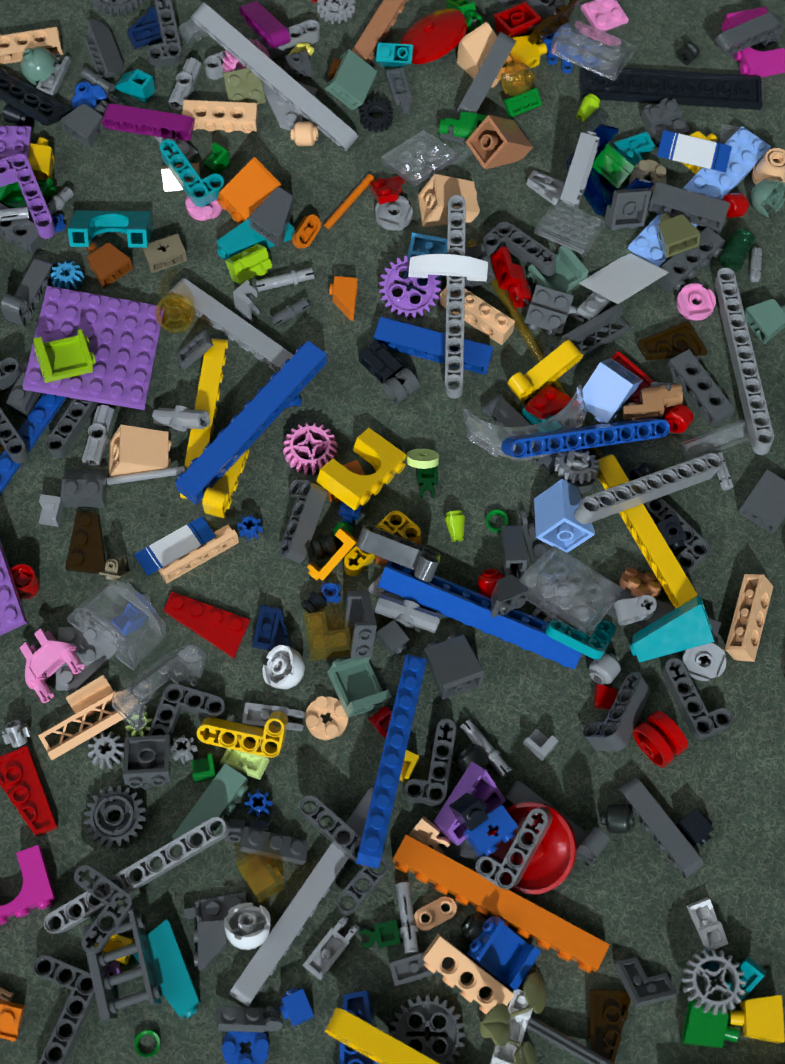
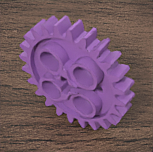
M404 256L403 262L397 258L398 264L395 265L393 262H390L391 269L384 268L387 275L381 274V278L385 280L384 282H379V286L384 287L379 290V294H385L381 300L388 301L385 307L389 308L392 306L391 313L397 310L398 317L402 313H405L406 319L409 317V314H412L415 319L416 313L423 317V310L430 313L429 305L435 307L436 304L433 300L440 299L436 293H440L441 289L436 286L441 285V281L435 280L439 275H428V278H426L428 283L425 286L418 285L417 281L420 279L418 277L402 279L399 275L402 271L409 272L410 260H408L407 256ZM397 280L407 286H409L412 283L413 288L425 291L426 294H421L420 292L414 289L407 291L406 286L394 283V281ZM397 288L403 291L400 297L392 295V292ZM412 296H419L421 301L418 304H412L410 302Z

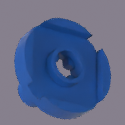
M228 1031L222 1045L225 1062L227 1064H264L269 1054L268 1037L265 1032ZM250 1041L252 1052L250 1054L245 1052L242 1055L240 1053L242 1048L239 1044L242 1042L246 1044Z

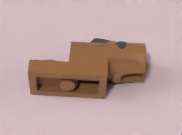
M652 382L649 388L641 390L640 405L638 403H629L623 406V420L663 416L664 406L667 408L682 404L683 392L681 384Z

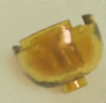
M521 60L507 61L503 64L502 68H505V73H501V80L505 94L510 95L508 98L527 93L535 79L530 67Z
M171 293L160 299L156 306L155 315L162 329L171 333L184 332L191 326L194 321L195 310L189 298L182 294Z

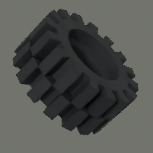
M372 98V102L369 99L367 104L364 102L360 109L361 125L365 129L368 128L370 132L374 129V133H378V130L384 132V128L386 130L389 129L393 121V108H391V104L387 105V101L384 100L382 102L381 98L376 101V98ZM380 112L383 114V117L374 119L370 117V114Z

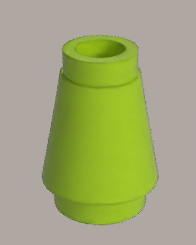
M594 94L585 96L576 118H582V121L585 122L599 108V98Z
M462 511L447 512L445 522L452 542H456V540L463 541L465 516L462 514Z

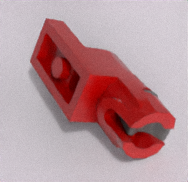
M502 246L490 257L499 289L508 291L510 300L515 307H526L533 297L529 283L525 278L523 267L513 264L508 248Z

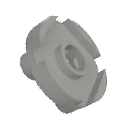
M400 195L398 201L380 205L379 203L376 204V221L387 230H403L412 220L413 209L409 205V201ZM396 210L397 215H391L389 212Z
M716 641L684 651L683 664L689 675L696 680L710 681L711 678L719 677L726 668L727 657L725 649ZM708 656V659L711 661H706L705 664H702L699 658Z

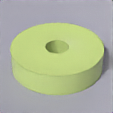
M413 449L407 452L406 462L409 466L415 468H433L439 464V454L430 449Z

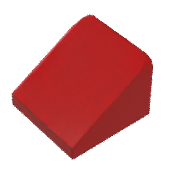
M596 684L594 708L610 710L616 699V689Z
M386 706L368 719L383 738L387 736L392 711Z

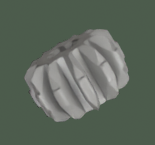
M101 732L100 739L93 736L95 744H88L89 749L92 750L88 753V756L93 758V765L99 764L100 769H104L106 763L109 769H112L113 761L118 765L121 763L118 756L124 757V752L121 750L124 749L125 744L120 743L122 738L119 735L114 737V733L110 732L106 737L105 733ZM109 746L111 751H107L106 754H104L102 750L107 749V747Z

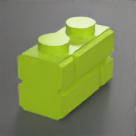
M256 244L225 260L232 280L238 284H243L246 280L251 282V278L265 275L267 270L273 267L266 248L260 244Z

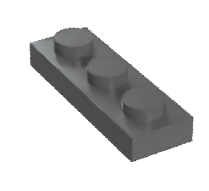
M244 826L241 830L239 851L303 865L307 859L308 841Z
M425 951L388 962L395 986L439 972L432 973L423 965L425 961L422 955ZM446 957L442 961V967L445 969L451 968L454 964V959L451 957Z

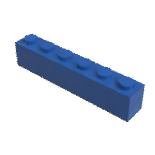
M380 317L374 334V340H377L380 344L384 343L390 350L445 364L446 333L436 332L430 328L417 327L411 323L398 322L392 318ZM464 338V369L486 375L494 347L486 343H478ZM454 347L450 350L456 352L459 348Z

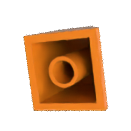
M254 157L219 192L217 201L222 209L227 210L231 214L232 219L236 223L241 224L249 218L277 187H281V183Z

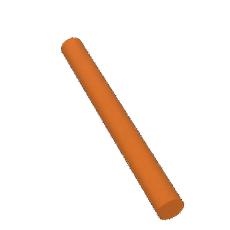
M371 174L364 178L324 224L326 228L330 230L367 188L369 182L374 180Z

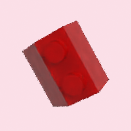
M526 2L494 15L497 34L499 35L500 32H503L511 38L528 33L542 22V18Z

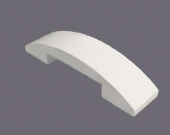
M452 254L419 255L410 257L408 277L428 278V275L467 277V281L487 282L488 262L473 257Z
M519 989L513 990L514 997L508 1004L510 1013L528 1006L524 997V991ZM532 1010L510 1018L509 1039L522 1043ZM509 1043L505 1046L495 1045L490 1064H514V1052L517 1050V1047Z

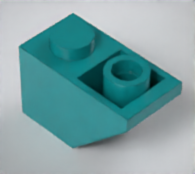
M378 43L376 62L380 66L387 67L412 64L414 45Z
M139 69L127 72L117 82L115 89L146 104L155 92L153 76Z

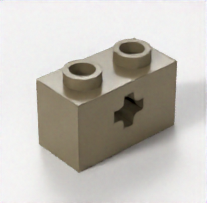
M178 234L169 235L157 241H151L148 244V248H142L151 273L187 261L186 251Z

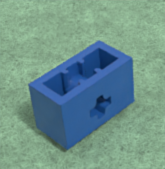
M503 805L487 815L489 819L470 832L466 829L463 834L479 857L483 854L489 856L498 849L496 845L501 841L507 843L516 836L514 832L518 826ZM489 829L491 831H493L494 829L497 831L495 836L493 834L490 836L487 834Z

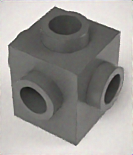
M306 51L285 56L284 71L295 81L312 77L311 63Z

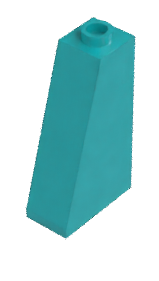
M248 218L217 240V253L222 259H229L256 244H260L266 249L276 245L251 229ZM290 223L283 243L292 240L294 227Z
M701 595L691 599L633 634V643L630 644L633 656L637 655L639 663L714 642V633Z
M166 919L146 935L156 980L162 988L163 996L180 1018L186 1016L189 1019L199 1010L197 1006L200 1004V1000L172 925ZM138 952L134 953L133 956L140 964Z

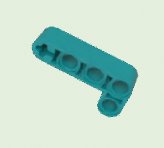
M171 139L163 140L160 144L161 158L192 203L197 207H204L216 200L219 192L225 187L223 177L219 174H211L202 180L177 144ZM188 179H193L192 182H186ZM214 184L220 185L219 187H212ZM199 193H200V194H204V195L201 196V197H197V196H196V195L199 194Z

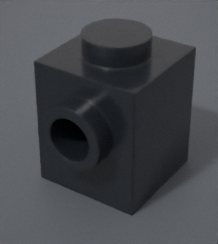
M677 515L657 523V528L669 548L673 547L676 550L685 545L684 542L687 541V536Z
M469 793L464 794L449 805L458 823L470 832L489 819L485 812L487 807L480 798L476 799Z
M697 808L676 825L693 846L698 842L701 846L712 838L709 833L714 830L711 820L705 814L702 815Z

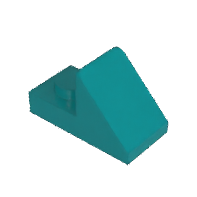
M749 956L736 968L737 972H744V975L740 976L739 980L746 981V985L739 986V988L745 991L744 995H738L741 1001L762 980L767 972ZM728 976L725 980V983L728 986H731L730 978Z

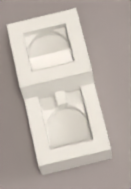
M704 898L687 905L689 914L706 949H717L728 944L722 924L717 920L709 898Z

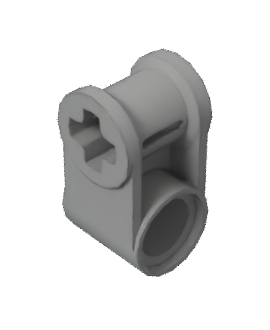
M644 595L616 601L613 606L619 625H629L634 622L650 619L657 607L656 600L652 596Z

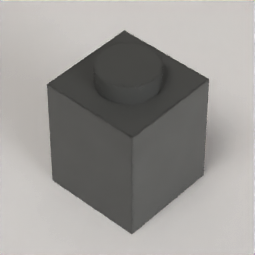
M395 620L377 631V639L391 657L396 654L400 656L408 650L409 638Z

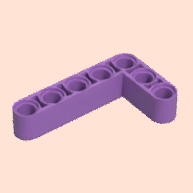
M16 154L0 159V187L18 182L38 234L45 239L53 237L56 232L55 226L28 158L23 154Z

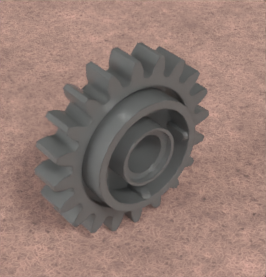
M118 785L115 792L111 786L108 788V793L101 789V797L98 798L93 795L92 798L95 803H87L91 811L84 812V815L90 818L84 821L85 826H91L87 829V833L89 835L94 834L92 837L94 842L100 839L102 847L107 842L110 849H113L116 842L119 848H122L123 841L131 845L130 837L133 836L138 839L136 831H144L140 823L147 822V819L141 816L147 812L145 808H140L144 804L143 800H137L139 795L136 792L130 796V788H126L123 792L120 785ZM113 813H121V817L118 821H110V817Z

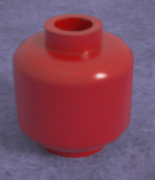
M743 193L726 194L722 199L730 203L726 215L727 218L742 217L746 214L749 202Z
M683 404L672 406L664 416V420L669 423V431L679 434L683 433L691 425L694 418L691 409Z
M497 569L484 570L483 574L478 577L479 594L491 598L497 580L503 578L504 575L499 573Z

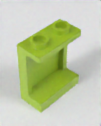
M82 329L77 330V336L43 343L42 337L33 338L35 354L45 383L93 372V364H96L93 352H89V339L87 335L84 336Z

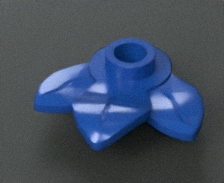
M82 81L75 87V96L72 99L71 105L73 109L82 104H86L94 109L97 105V100L106 99L107 95L102 87L98 85L92 86L89 82Z

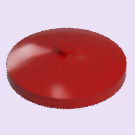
M457 9L435 11L413 24L402 37L400 44L414 45L412 64L432 62L449 53L460 43L467 31V21L463 13Z
M523 802L506 809L518 826L514 832L516 836L531 810L545 807L553 815L552 823L518 885L511 888L524 894H541L559 886L571 873L577 856L575 834L567 819L555 808L539 802ZM543 814L537 815V817L539 818L538 823L544 822V820L542 819ZM495 829L493 831L489 830L488 835L493 834L495 836L497 831ZM527 832L525 835L527 843L532 844L534 842V836L530 832ZM516 836L507 843L501 841L496 845L498 849L490 855H495L504 860ZM516 852L514 856L515 861L521 864L523 856L521 853ZM489 861L490 866L493 869V864L491 861ZM505 872L504 880L509 884L512 882V876L510 873Z

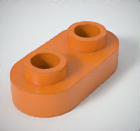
M316 215L305 216L294 231L292 242L296 248L303 249L309 247L318 234L321 222Z

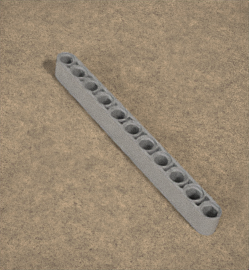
M202 3L191 16V19L197 26L308 121L313 122L314 126H317L336 145L342 146L347 151L356 141L358 135L353 129L207 4Z
M453 195L448 201L447 254L465 256L466 202L461 195ZM447 276L445 390L450 398L455 399L463 394L465 277L453 279V276ZM455 293L460 294V296L453 297L451 295ZM454 311L460 312L458 315L451 314ZM453 329L459 330L458 333H452L451 331ZM454 347L459 348V350L456 352H453L450 349ZM458 366L459 369L451 370L450 367ZM457 384L459 387L452 389L450 385Z
M721 268L716 276L715 291L753 451L756 454L765 455L772 446L774 433L735 273L730 268Z
M373 786L370 787L346 822L361 837L374 790ZM343 832L338 835L337 839L345 843L349 841L350 836ZM333 843L329 846L268 935V938L263 942L231 989L229 994L246 1007L251 1006L253 998L256 995L258 996L266 984L265 981L268 976L273 974L279 965L278 962L281 957L286 955L296 935L298 936L303 930L309 916L313 915L322 897L326 896L335 878H338L345 868L344 865L349 858Z

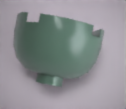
M43 47L28 48L22 54L20 67L25 78L31 84L36 85L35 81L43 82L50 77L56 69L54 63H58V60L48 49Z
M768 178L755 185L751 191V203L754 210L765 217H769L768 214L772 210H765L764 205L767 204L773 207L776 213L785 202L783 197L785 183L778 179Z

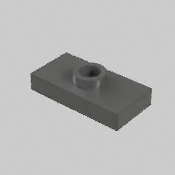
M202 331L177 353L180 367L187 369L213 346L208 331Z

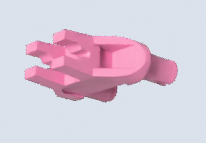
M40 628L34 634L41 647L39 649L36 645L30 647L29 643L25 642L20 647V650L27 660L25 668L26 684L30 689L36 691L42 703H47L50 701V698L54 697V694L46 684L47 679L65 662L73 674L80 673V668L83 670L85 665L78 657L77 647L74 644L58 642L50 631L45 632Z

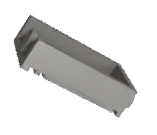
M586 131V133L581 132L561 194L560 200H562V205L579 209L580 200H582V195L599 146L600 137H596L597 134L594 132Z

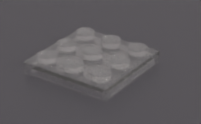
M425 130L381 156V162L413 186H417L459 159L456 151Z
M558 202L556 206L551 205L536 226L534 233L586 256L606 224L598 217L591 216L580 209H575L567 204Z

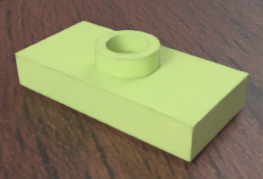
M227 748L220 764L223 766L226 763L236 771L260 780L270 760L265 756Z

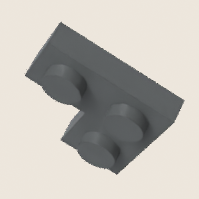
M637 957L617 961L614 966L634 1007L672 999L677 994L667 973L647 977Z

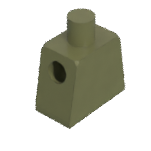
M665 213L660 217L657 236L666 258L699 246L700 232L684 215L672 218L669 213Z

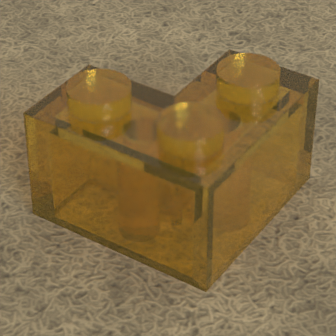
M325 611L304 614L310 662L350 656L352 642L349 628L328 631Z
M250 853L236 862L235 865L261 905L283 890L282 883H284V880L278 868L274 867L272 869L270 866L272 861L269 857Z

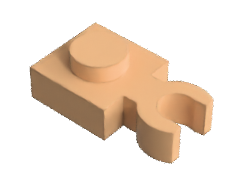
M424 816L409 834L410 837L426 846H433V849L441 854L444 851L440 849L439 844H444L446 847H449L451 844L448 838L438 836L441 829Z

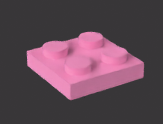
M594 0L581 5L582 12L597 34L628 23V17L616 0Z

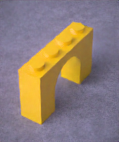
M370 428L357 437L353 451L369 462L376 473L358 475L345 468L336 460L331 459L320 469L316 481L354 511L361 505L365 506L373 494L377 495L382 486L389 484L396 473L400 474L406 466L404 461L407 455Z

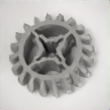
M705 949L700 951V956L695 953L692 955L694 961L688 960L686 962L690 969L684 968L682 970V973L688 976L681 979L682 983H688V987L683 988V992L690 991L691 996L687 1000L692 1001L695 999L694 1007L696 1009L703 1005V1013H708L709 1009H711L712 1015H717L719 1009L722 1014L727 1013V1008L733 1010L735 1009L734 1003L739 1004L741 1002L738 995L745 994V991L739 988V986L746 985V981L739 980V977L744 975V972H737L736 970L740 964L738 962L731 964L730 962L733 959L731 955L724 959L725 954L722 950L717 955L715 949H710L709 955ZM709 962L720 965L714 972L700 967L703 963ZM726 972L730 978L731 986L725 983L724 975ZM697 974L698 978H700V980L703 983V988L701 992L698 989L696 983ZM717 975V982L715 983H718V985L711 987L709 978ZM713 991L726 996L723 1001H712L707 997Z

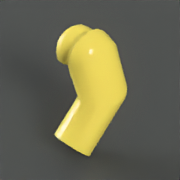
M297 43L288 55L306 51L310 56L314 53V47L309 43Z

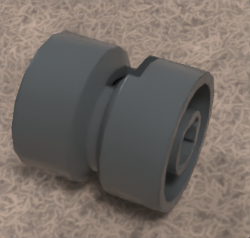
M403 368L395 374V378L391 377L382 384V388L389 398L394 395L396 396L391 401L397 405L407 398V394L411 395L417 391L420 385L415 375L408 368Z

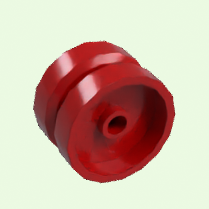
M655 711L647 718V723L639 724L632 732L639 748L654 764L662 768L674 759L673 755L678 756L688 748L687 739L681 729L668 715L661 711Z

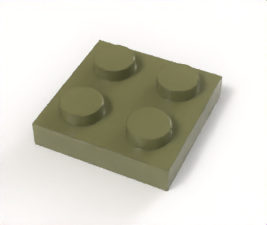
M244 67L222 72L228 102L257 103V105L266 103L262 80L248 68Z

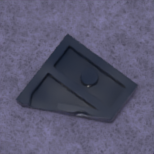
M154 6L144 16H141L135 25H132L127 30L128 38L134 50L162 41Z
M260 605L252 642L253 648L271 651L278 645L291 647L281 609Z

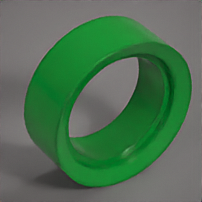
M492 510L486 517V526L490 531L499 533L501 532V527H492L489 523L490 517L500 515L505 521L503 526H507L508 516L501 510Z
M151 1030L140 1032L134 1041L136 1053L144 1058L155 1056L161 1047L160 1037ZM144 1035L154 1036L157 1042L155 1050L148 1054L141 1052L139 1049V1041Z

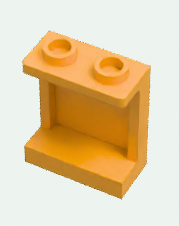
M343 527L337 531L335 536L344 544L322 569L314 562L307 566L309 569L308 574L318 581L320 578L323 581L357 542V539Z

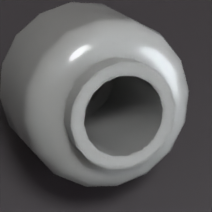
M604 653L601 659H594L589 665L591 679L601 685L612 683L621 670L618 658L612 653Z

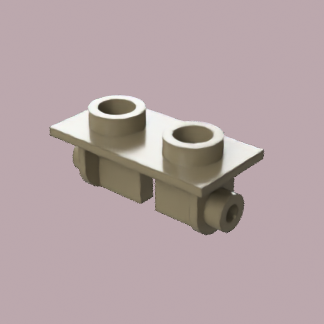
M118 555L109 559L106 562L105 570L100 571L99 574L105 575V579L108 580L123 578V576L130 573V571L125 570L126 558L123 555Z

